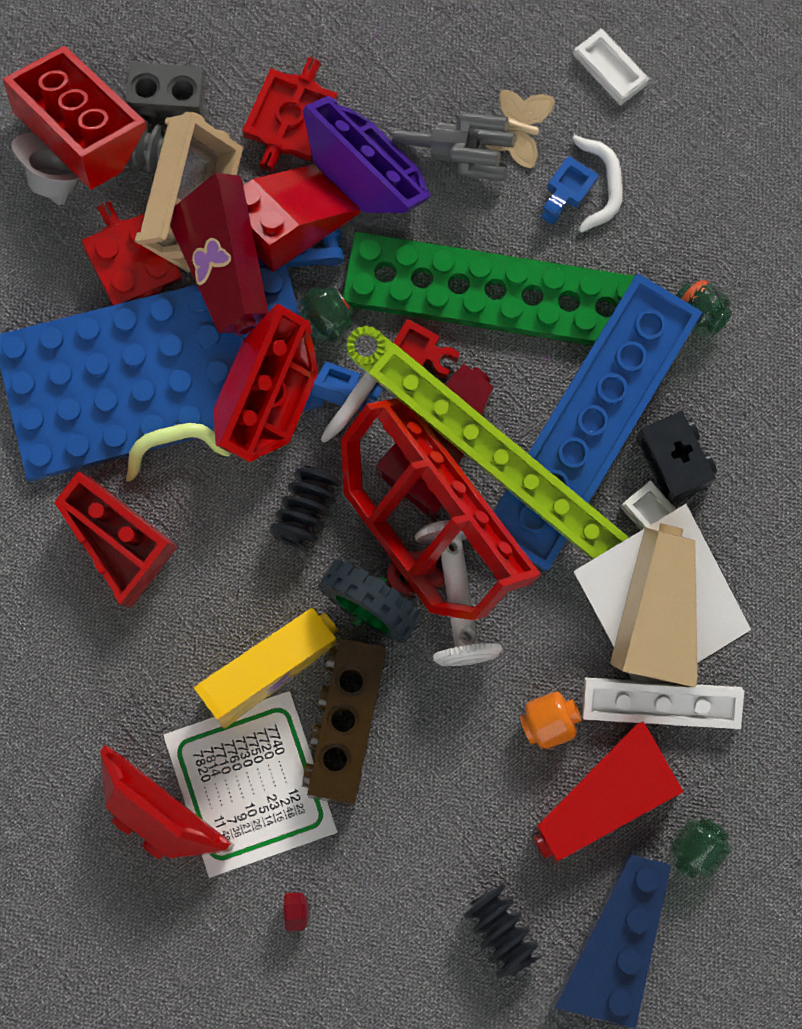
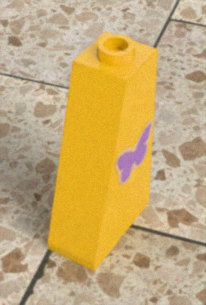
M312 607L193 688L225 729L328 652L331 647L336 646L337 641L333 634L338 629L325 612L318 615Z

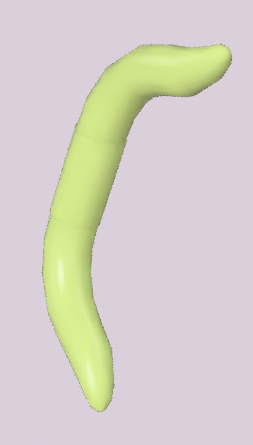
M185 423L155 430L142 436L131 448L126 481L130 482L136 478L141 469L143 455L151 447L194 437L206 442L215 453L221 456H230L231 453L216 446L215 432L202 424Z

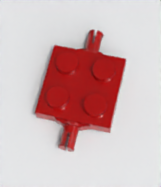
M313 57L307 58L300 75L285 74L270 68L242 129L243 137L259 142L267 148L259 163V166L264 170L267 168L269 172H273L281 153L290 154L311 162L313 156L303 109L306 105L327 96L332 97L338 102V93L322 88L314 81L321 67V62L317 59L313 62Z
M111 201L105 202V206L102 203L97 207L106 227L101 232L82 239L81 245L111 306L157 295L164 288L182 280V275L177 265L135 242L136 234L141 232L145 213L132 219L119 220Z

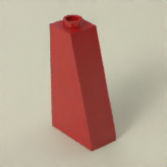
M644 721L634 726L535 827L538 835L533 837V840L544 859L550 857L553 863H556L684 792Z

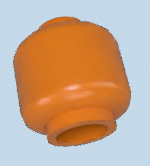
M557 691L527 702L525 713L520 715L524 732L530 744L537 743L538 746L545 750L573 740L577 734L576 723L582 721L574 699L566 701L564 696Z

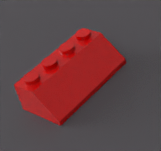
M66 46L3 78L12 112L90 190L123 172L147 127L146 122Z

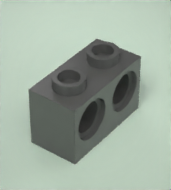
M130 62L125 102L148 123H153L156 120L165 121L166 118L183 115L185 112L197 113L203 117L207 84L204 69L199 66ZM145 92H155L150 98L140 97ZM182 94L192 95L188 100H177Z

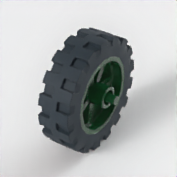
M339 559L337 561L334 560L318 584V588L321 589L320 591L329 597L328 599L333 604L340 606L342 611L355 617L352 624L357 627L360 623L365 624L378 634L382 633L386 638L394 639L399 643L407 642L422 619L420 611L413 607V604L408 599L401 597L397 590L386 585L388 582L386 578H374L369 572L362 568L358 569L349 562L345 563Z

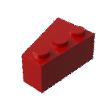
M81 472L76 473L54 502L78 541L83 544L89 553L96 569L103 575L114 592V597L122 606L132 607L179 547L98 482Z

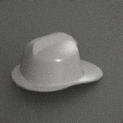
M34 133L18 135L12 141L11 150L25 167L29 188L38 195L50 198L57 205H64L67 197L75 191L80 179Z

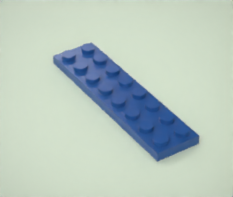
M637 273L528 454L589 503L702 312ZM506 489L493 512L530 561L547 572L567 539Z

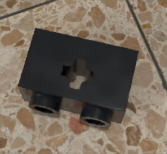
M679 411L641 428L636 437L663 495L671 504L710 488L716 479L714 474L717 473L716 465L711 455L703 453L698 443L700 435L695 423L691 419L687 420L683 411ZM674 451L678 456L683 454L686 456L684 462L680 458L673 459L672 454Z

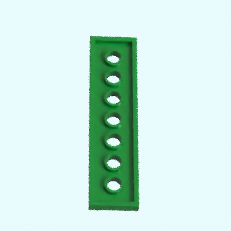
M355 232L343 299L352 308L593 346L610 318L600 316L596 312V304L606 301L616 308L635 276ZM381 267H389L395 271L396 276L390 282H381L375 277V272ZM417 273H426L432 278V283L426 288H418L412 283L411 279ZM456 278L463 279L468 283L469 289L463 294H455L448 288L449 282ZM498 284L504 288L506 294L499 300L490 299L485 294L486 287ZM527 290H535L542 296V302L538 305L530 306L522 300L521 295ZM563 296H572L578 301L579 307L575 311L568 312L559 306L558 300Z

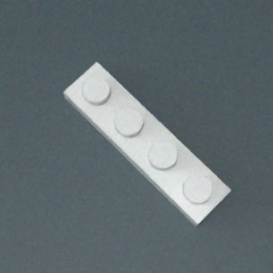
M585 677L582 718L584 720L632 723L644 721V723L741 729L744 690L742 687L696 684L695 688L678 683Z

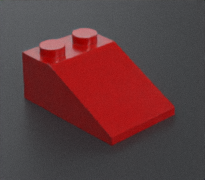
M314 164L255 178L243 185L257 257L272 272H275L360 214V208Z

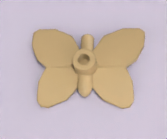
M507 89L501 90L499 94L500 109L505 117L509 119L507 132L516 134L514 148L485 146L487 149L494 151L509 150L512 159L521 166L531 169L536 164L538 152L536 142L528 134L536 136L539 133V128L531 124L542 122L552 112L555 100L552 96L544 94L533 95L523 100L517 93Z

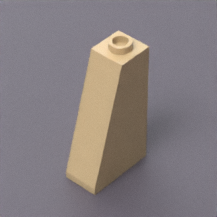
M660 523L659 530L645 527L610 664L624 672L696 688L698 677L695 540L683 537L684 529L663 523Z

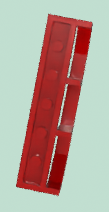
M397 398L365 405L341 438L343 493L428 611L432 614L474 621L486 617L507 592L533 584L541 575L427 423ZM376 418H378L384 430L390 434L402 450L405 458L411 463L377 507L362 488L360 439ZM421 476L428 489L434 493L451 519L419 559L415 561L386 520ZM460 531L463 532L473 549L481 556L498 581L477 606L444 601L425 575Z

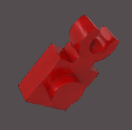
M409 319L405 321L393 341L422 367H425L426 363L431 365L434 373L443 379H448L450 370L444 368L440 361L448 358L457 363L460 356L451 347H437L440 336Z

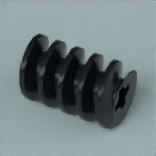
M305 466V468L295 470L294 477L298 482H291L288 485V491L292 496H284L281 500L282 505L287 510L280 509L275 513V518L281 524L273 523L269 526V532L277 540L309 552V550L303 545L304 542H317L318 540L310 531V528H323L324 526L316 517L317 513L328 515L330 513V510L322 503L323 500L335 501L337 498L329 490V487H342L343 484L332 474L313 466Z
M504 883L470 902L471 907L464 914L465 920L479 919L472 929L473 934L487 933L480 947L482 949L490 947L496 949L489 957V963L503 962L504 965L496 974L498 978L511 976L545 956L532 957V953L539 945L538 942L523 941L530 932L529 926L515 927L522 917L521 912L507 913V910L514 902L513 898L499 899L498 896L506 887Z

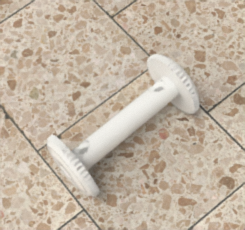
M450 520L422 527L415 535L416 541L420 544H431ZM460 531L449 544L453 546L454 551H451L448 546L441 554L447 601L472 606L462 540L467 538ZM450 617L455 647L435 653L433 659L441 666L471 665L496 658L502 651L501 644L497 643L478 644L475 621ZM463 634H465L468 637V641H465L463 639Z

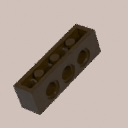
M340 638L338 649L330 648L326 666L327 671H332L330 687L322 686L318 709L325 711L322 725L314 724L310 748H315L316 754L313 764L306 763L302 779V787L308 788V798L355 807L386 657V647ZM348 674L358 675L363 681L362 687L354 693L344 691L340 686L344 676ZM347 712L354 717L355 724L349 731L340 732L333 727V718L338 713ZM331 751H341L346 755L347 763L343 769L331 771L325 767L324 759Z

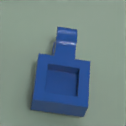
M568 156L548 182L547 190L552 192L553 195L543 207L545 211L541 218L554 225L567 203L577 209L596 184L599 175Z
M326 361L313 383L311 395L342 406L359 382L361 374ZM374 385L358 410L361 412L366 404L377 401L382 389Z

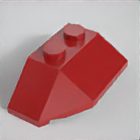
M276 304L242 341L213 409L216 446L247 462H252L260 456L290 443L311 393L313 383L318 376L315 350L310 333H312L311 324L308 320L284 306Z
M105 745L101 749L100 757L105 807L114 815L110 821L127 835H130L134 830L144 838L145 841L141 846L151 855L161 860L164 855L170 859L231 851L234 847L231 841L113 748Z

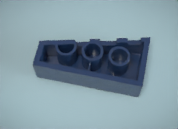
M632 854L625 856L551 1007L636 1029L671 864Z

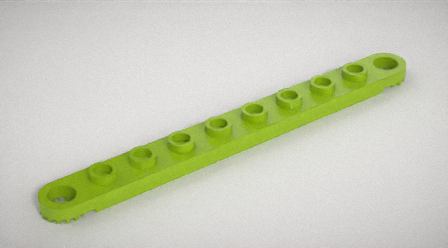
M364 326L358 327L351 332L347 339L346 350L353 363L590 559H595L629 538L395 343H392L379 330H376L374 327ZM368 336L375 340L377 350L373 355L362 357V355L356 352L354 345L360 337Z

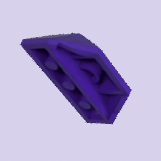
M330 96L304 107L303 116L314 163L364 213H405L428 201L430 193L426 189V183L421 170L369 119L350 108L338 105L337 100Z

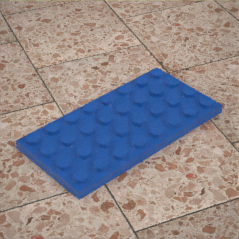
M286 264L275 272H272L268 267L260 268L268 312L276 304H280L300 316ZM197 285L1 333L0 370L27 480L32 482L129 457V452L134 443L142 436L155 430L178 424H202L215 432L213 409L242 341L248 334L237 336L236 333H219ZM310 393L303 412L324 407L323 400ZM190 437L151 447L146 452L199 438Z

